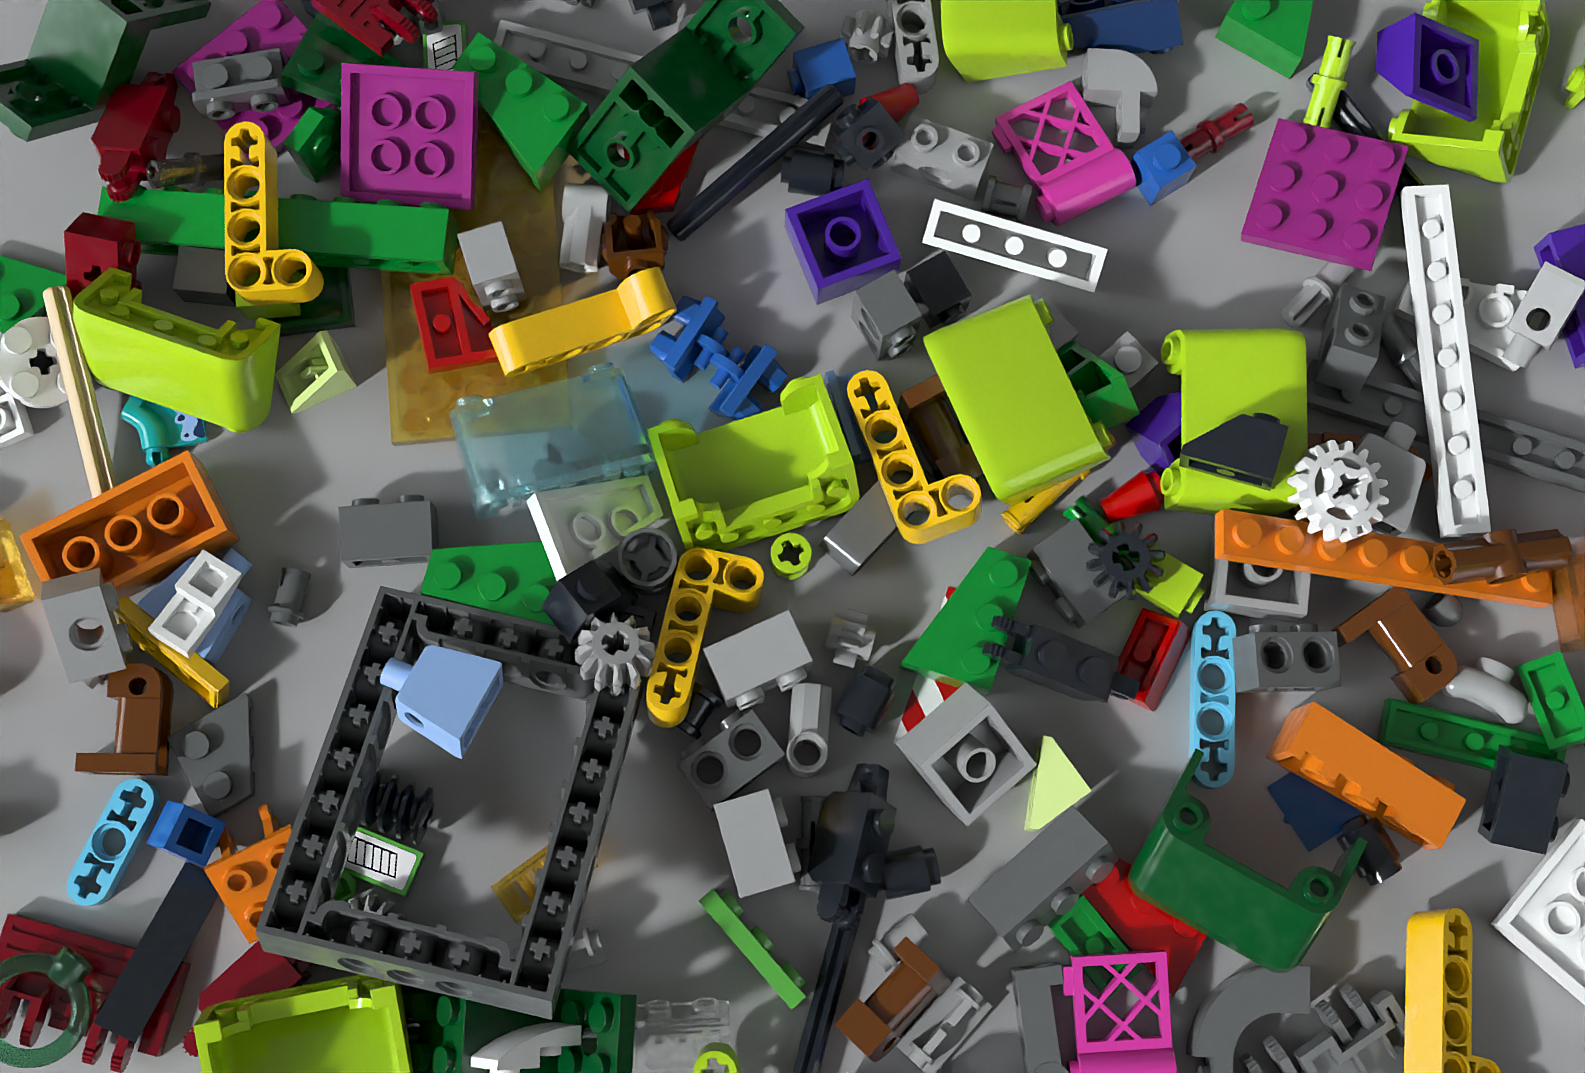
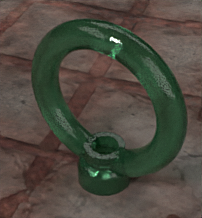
M64 945L55 956L47 953L28 952L14 955L0 962V987L7 980L18 974L33 971L46 973L58 986L67 990L71 1000L69 1023L64 1032L55 1041L44 1047L23 1049L9 1044L0 1036V1062L17 1068L44 1067L64 1058L83 1038L91 1016V999L84 980L93 971V967L85 958L68 946Z

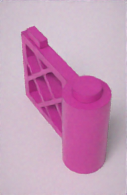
M1071 80L995 118L996 128L992 129L991 134L1004 154L1012 151L1036 189L1039 197L1034 200L1035 207L1044 222L1051 221L1055 226H1060L1136 186L1135 174L1129 160L1121 150L1113 147ZM1066 97L1075 109L1072 121L1048 115L1050 106ZM1079 117H1080V119L1082 120L1083 123H1079V122H1078V118H1079ZM1022 119L1039 123L1034 140L1017 136L1010 125ZM1044 125L1069 131L1064 147L1040 141ZM1074 132L1091 136L1098 145L1097 148L1087 153L1069 149ZM1024 148L1031 150L1029 155ZM1036 151L1061 157L1058 167L1041 175L1033 163Z
M1161 949L1070 955L1071 965H1062L1064 979L1063 994L1065 996L1073 995L1076 1052L1075 1061H1067V1071L1069 1073H1177L1176 1060L1172 1048L1167 952ZM1155 962L1156 980L1142 994L1125 977L1137 963ZM1114 964H1125L1119 972L1111 966ZM1103 965L1114 975V978L1097 997L1083 985L1082 966ZM1121 982L1139 997V1000L1122 1019L1103 1004ZM1156 992L1158 1007L1150 1001ZM1084 994L1093 1001L1086 1010ZM1145 1005H1148L1158 1014L1160 1035L1139 1036L1128 1024ZM1098 1008H1101L1117 1025L1105 1038L1087 1039L1086 1022ZM1123 1030H1125V1031H1126L1127 1033H1129L1132 1037H1118V1036L1121 1034V1032H1122Z

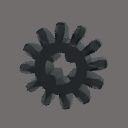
M1117 521L1115 528L1117 536L1113 537L1105 528L1100 529L1098 532L1101 541L1106 546L1098 543H1089L1088 552L1100 558L1086 562V569L1092 572L1103 570L1093 580V585L1099 588L1108 581L1112 582L1108 593L1110 598H1116L1119 587L1122 586L1126 587L1127 599L1134 600L1136 597L1135 584H1138L1146 593H1150L1153 590L1151 581L1145 575L1159 579L1163 576L1164 570L1152 563L1164 560L1166 556L1165 551L1160 549L1148 550L1156 544L1158 536L1152 533L1141 540L1139 538L1143 529L1141 523L1137 522L1133 526L1131 535L1125 534L1124 522ZM1120 551H1128L1129 557L1138 558L1139 563L1133 562L1132 570L1124 571L1122 564H1114L1112 559L1118 560Z

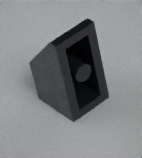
M1254 413L1253 416L1241 414L1185 443L1180 452L1179 466L1270 491L1289 426L1280 424L1281 421L1278 418L1269 414Z
M591 560L560 578L541 605V608L568 642H571L579 636L581 630L591 629V622L594 620V617L603 622L613 612L615 614L636 602L639 597L611 562Z

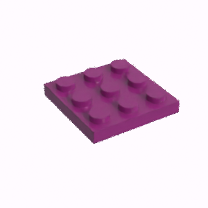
M261 0L175 68L172 73L192 96V93L196 92L192 62L280 48L286 66L308 29L282 0ZM289 88L291 104L279 105L276 110L271 112L250 110L235 113L233 117L228 119H213V121L225 134L236 123L245 121L258 125L276 148L278 155L286 149L283 142L309 107L325 109L332 106L337 108L338 105Z
M342 63L340 196L365 202L389 199L404 205L420 206L424 202L442 204L447 208L474 209L476 199L479 72Z
M1278 118L1241 232V241L1372 271L1409 146Z

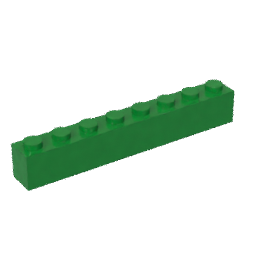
M139 185L138 190L134 192L135 195L132 196L133 198H130L129 201H124V203H117V201L113 202L112 199L110 200L106 190L107 187L102 186L97 215L135 222L136 240L141 244V254L178 256L179 246L225 250V193L223 189L207 188L204 193L189 192L185 188L174 185H165L162 187V190H151ZM249 191L247 196H244V199L253 197L258 191ZM292 194L290 199L278 198L279 250H300L306 253L316 266L453 275L458 243L457 234H459L460 224L451 211L442 204L424 202L420 204V207H409L389 199L378 200L377 204H364L354 198L343 196L335 197L333 201H318L315 197L306 194ZM257 228L249 231L244 238V242H251L256 239L260 229Z

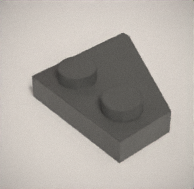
M247 693L238 696L167 737L171 748L207 814L214 818L255 795V773L252 771L254 737L251 736L250 709H253V700Z

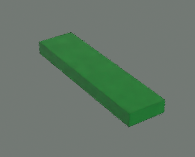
M1392 698L1384 699L1376 741L1381 745L1491 772L1493 771L1499 744L1554 755L1563 762H1565L1567 751L1565 749L1551 754L1544 735Z

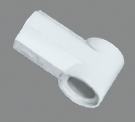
M568 182L565 184L562 202V221L565 223L559 260L560 268L581 274L598 272L601 254L600 239L603 234V228L609 221L611 210V195L602 186Z

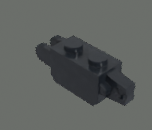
M995 615L993 617L992 628L1000 633L1015 637L1012 650L1006 649V647L1000 644L985 643L982 654L1006 664L1005 670L1009 673L1082 701L1107 703L1109 695L1122 700H1135L1140 682L1117 672L1119 667L1118 656L1039 624L1025 625L1003 616Z
M874 763L857 764L847 792L834 791L824 800L807 869L812 881L821 885L818 895L819 903L816 905L817 915L826 922H835L834 925L845 932H852V929H856V926L859 925L866 898H877L880 881L884 875V863L890 837L895 828L897 809L886 802L889 770Z

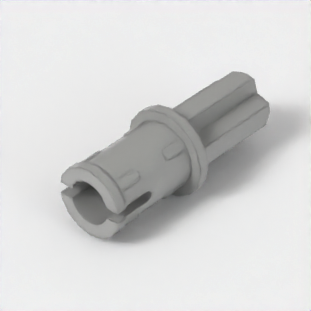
M1328 261L1314 277H1307L1303 282L1304 288L1282 310V317L1287 321V324L1292 328L1303 327L1323 305L1327 306L1333 302L1334 293L1356 273V268Z

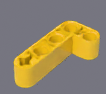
M245 121L236 123L228 130L224 140L226 280L243 300L251 305L260 306L312 301L319 296L323 289L324 279L322 273L306 253L296 249L279 250L278 158L276 148L258 125ZM260 186L256 195L244 199V194L249 188ZM257 228L260 229L256 239L251 242H244V238L249 231ZM307 269L306 275L301 281L289 283L291 275L296 270ZM261 272L260 278L255 284L244 286L245 280L250 274Z
M652 267L629 276L617 289L503 324L489 332V337L505 377H513L649 333L662 326L676 312L677 308L660 267Z
M871 370L860 371L855 374L847 387L852 414L903 538L910 543L923 544L976 523L982 512L981 491L978 483L968 475L958 474L928 485L886 380L881 374ZM871 393L872 397L876 399L878 411L872 414L867 399L863 396ZM888 430L896 434L894 440L889 443L882 444L874 440V437L881 431ZM900 470L909 471L913 474L910 481L904 484H896L889 479L893 473ZM958 494H965L973 499L969 506L962 509L954 508L949 504V501ZM921 510L930 515L928 520L921 525H912L906 522V517L913 511Z
M692 548L681 555L653 660L652 673L647 683L646 712L649 719L655 725L665 728L677 726L685 719L688 713L713 608L746 613L759 605L762 598L764 572L761 565L755 560L706 548ZM694 571H701L706 573L708 577L703 580H694L688 575ZM740 580L749 582L753 587L740 590L732 584ZM685 611H691L699 617L693 621H684L677 615ZM681 652L686 654L689 659L682 663H674L666 657L671 653ZM667 683L674 685V697L671 698L670 703H661L666 696Z
M1460 908L1418 911L1413 913L1408 920L1406 939L1404 1073H1501L1500 1068L1494 1061L1472 1055L1473 932L1469 917Z

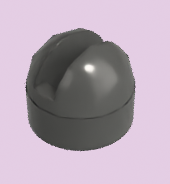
M1436 593L1422 606L1421 612L1434 625L1451 627L1461 619L1463 606L1456 595Z

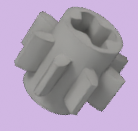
M863 9L856 13L855 18L845 16L840 38L844 39L850 60L853 62L869 65L874 63L878 56L887 58L894 28L886 27V18L881 13L871 9Z
M848 609L845 619L833 616L824 649L835 652L834 663L854 668L857 658L869 660L877 628L866 625L869 614Z

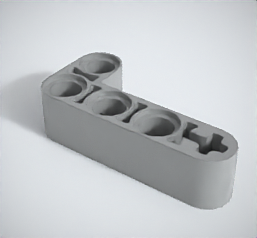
M886 0L889 24L891 28H894L892 45L899 85L904 82L909 83L916 89L918 95L925 94L932 89L939 66V53L931 0ZM909 23L916 24L922 30L917 33H910L903 26ZM915 54H919L918 61L921 72H917L916 66L912 65Z

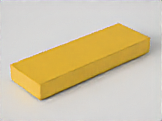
M126 595L119 600L120 609L113 610L117 624H127L132 642L214 709L221 707L229 699L230 680L194 652L189 659L153 637L148 628L155 619Z

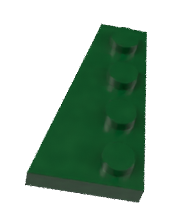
M318 11L282 71L281 79L285 87L341 107L342 63L407 66L387 53L381 57Z

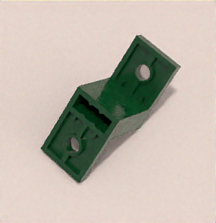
M48 0L28 58L0 65V122L7 126L13 135L26 142L99 122L114 89L124 84H130L150 31L206 18L212 3L209 0Z
M706 0L683 29L627 69L566 148V151L628 213L640 204L681 153L736 110L805 27L779 0ZM737 17L745 19L750 24L752 37L744 35L739 30ZM617 143L622 144L628 150L630 160L624 159L618 153Z
M401 984L413 1073H490L489 1069L470 1067L471 1056L488 1043L511 1031L549 1022L582 1025L581 1045L562 1046L561 1055L540 1056V1068L520 1069V1073H632L637 995L561 988L551 1020Z

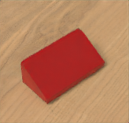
M1142 608L1118 659L1119 667L1117 672L1140 682L1135 700L1128 699L1129 701L1152 712L1156 710L1191 636V631L1183 621Z

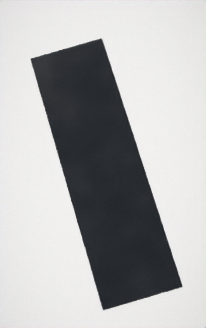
M185 862L95 1018L94 1024L134 1043L137 1042L219 896L203 869Z

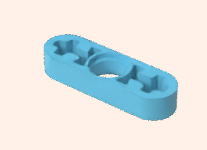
M136 778L127 779L121 782L114 790L68 877L67 892L75 903L83 906H99L106 903L113 896L159 809L160 793L151 782ZM142 788L141 797L146 800V805L144 808L135 807L127 819L137 822L135 828L127 823L114 821L116 814L126 817L131 809L132 803L126 799L129 792L138 793ZM119 829L125 835L126 845L121 853L110 856L103 849V837L108 831ZM93 857L105 863H114L112 871L102 868L96 878V882L102 886L100 892H90L86 896L87 887L82 884V880L84 877H94L100 867V864L92 863Z

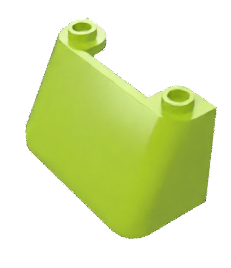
M941 0V26L944 49L948 59L966 83L1068 67L1067 50H1073V33L1070 23L1063 24L1058 13L1057 0Z
M1545 0L1426 1L1422 16L1479 40L1477 119L1469 122L1413 99L1411 109H1402L1398 117H1392L1388 129V141L1409 146L1407 156L1486 181L1508 184L1516 168L1549 48L1550 24Z
M114 267L108 268L75 297L73 305L74 323L91 377L101 384L102 387L109 390H118L226 427L229 431L235 433H246L257 428L270 415L281 324L259 317L255 322V327L251 329L237 330V322L227 320L217 330L141 304L142 290L137 288L131 290L132 274Z
M1032 294L945 326L923 337L928 354L992 491L1000 502L1012 506L1111 459L1106 447L1113 445L1103 422L1099 420L1093 423L1086 414L1049 336L1050 330L1048 325L1055 322L1051 311L1043 298L1036 301Z
M1286 328L1178 329L1165 336L1161 347V361L1165 364L1170 374L1181 375V449L1185 443L1241 414L1253 416L1254 413L1269 414L1278 418L1281 421L1280 424L1289 427L1270 491L1180 467V458L1171 463L1169 468L1163 471L1160 487L1164 494V509L1214 516L1222 509L1273 517L1298 506L1299 503H1290L1288 501V497L1297 493V488L1289 485L1287 480L1294 475L1300 474L1295 470L1293 464L1295 461L1304 458V452L1308 450L1306 341L1303 333L1299 330Z
M821 373L811 377L793 379L787 384L780 395L782 406L699 433L695 432L694 426L690 422L677 418L667 419L658 426L647 429L686 551L692 548H706L724 552L839 515L850 510L859 501L860 494L854 462Z
M357 974L220 1002L205 1008L193 1025L202 1073H413L401 984Z

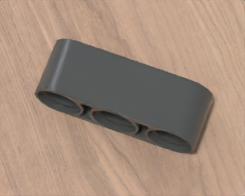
M921 465L928 485L937 482L938 480ZM900 470L893 473L889 480L896 484H904L910 481L913 474L909 471ZM879 480L844 515L819 544L851 576H854L898 530ZM915 511L911 512V513L906 517V521L910 518V516H911Z

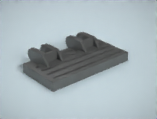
M1346 983L1338 991L1342 1001L1348 1007L1356 1022L1346 1029L1334 1007L1323 999L1315 1005V1008L1329 1033L1325 1030L1292 1052L1302 1069L1299 1073H1404L1405 1014L1393 994L1383 989L1368 1000L1378 1016L1374 1020L1356 990ZM1273 1036L1262 1041L1267 1055L1280 1073H1298L1279 1042ZM1248 1052L1239 1057V1061L1246 1073H1263L1259 1062Z

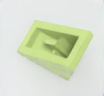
M327 330L319 331L275 373L291 413L301 412L357 387L340 347Z
M1042 736L1037 739L1034 757L1037 765L1032 771L1024 827L1026 831L1041 829L1092 791L1052 737Z

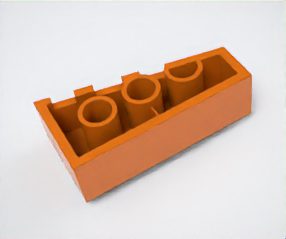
M1314 701L1290 711L1265 757L1359 812L1364 813L1370 818L1377 816L1382 825L1426 850L1442 849L1466 802L1465 798L1454 792L1456 787L1451 782L1436 775L1430 774L1429 776L1415 767V763L1407 757L1390 751Z

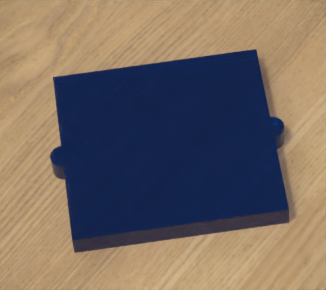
M1289 772L1266 787L1284 814L1283 822L1292 826L1308 852L1342 831L1339 827L1341 824L1363 813L1293 772Z

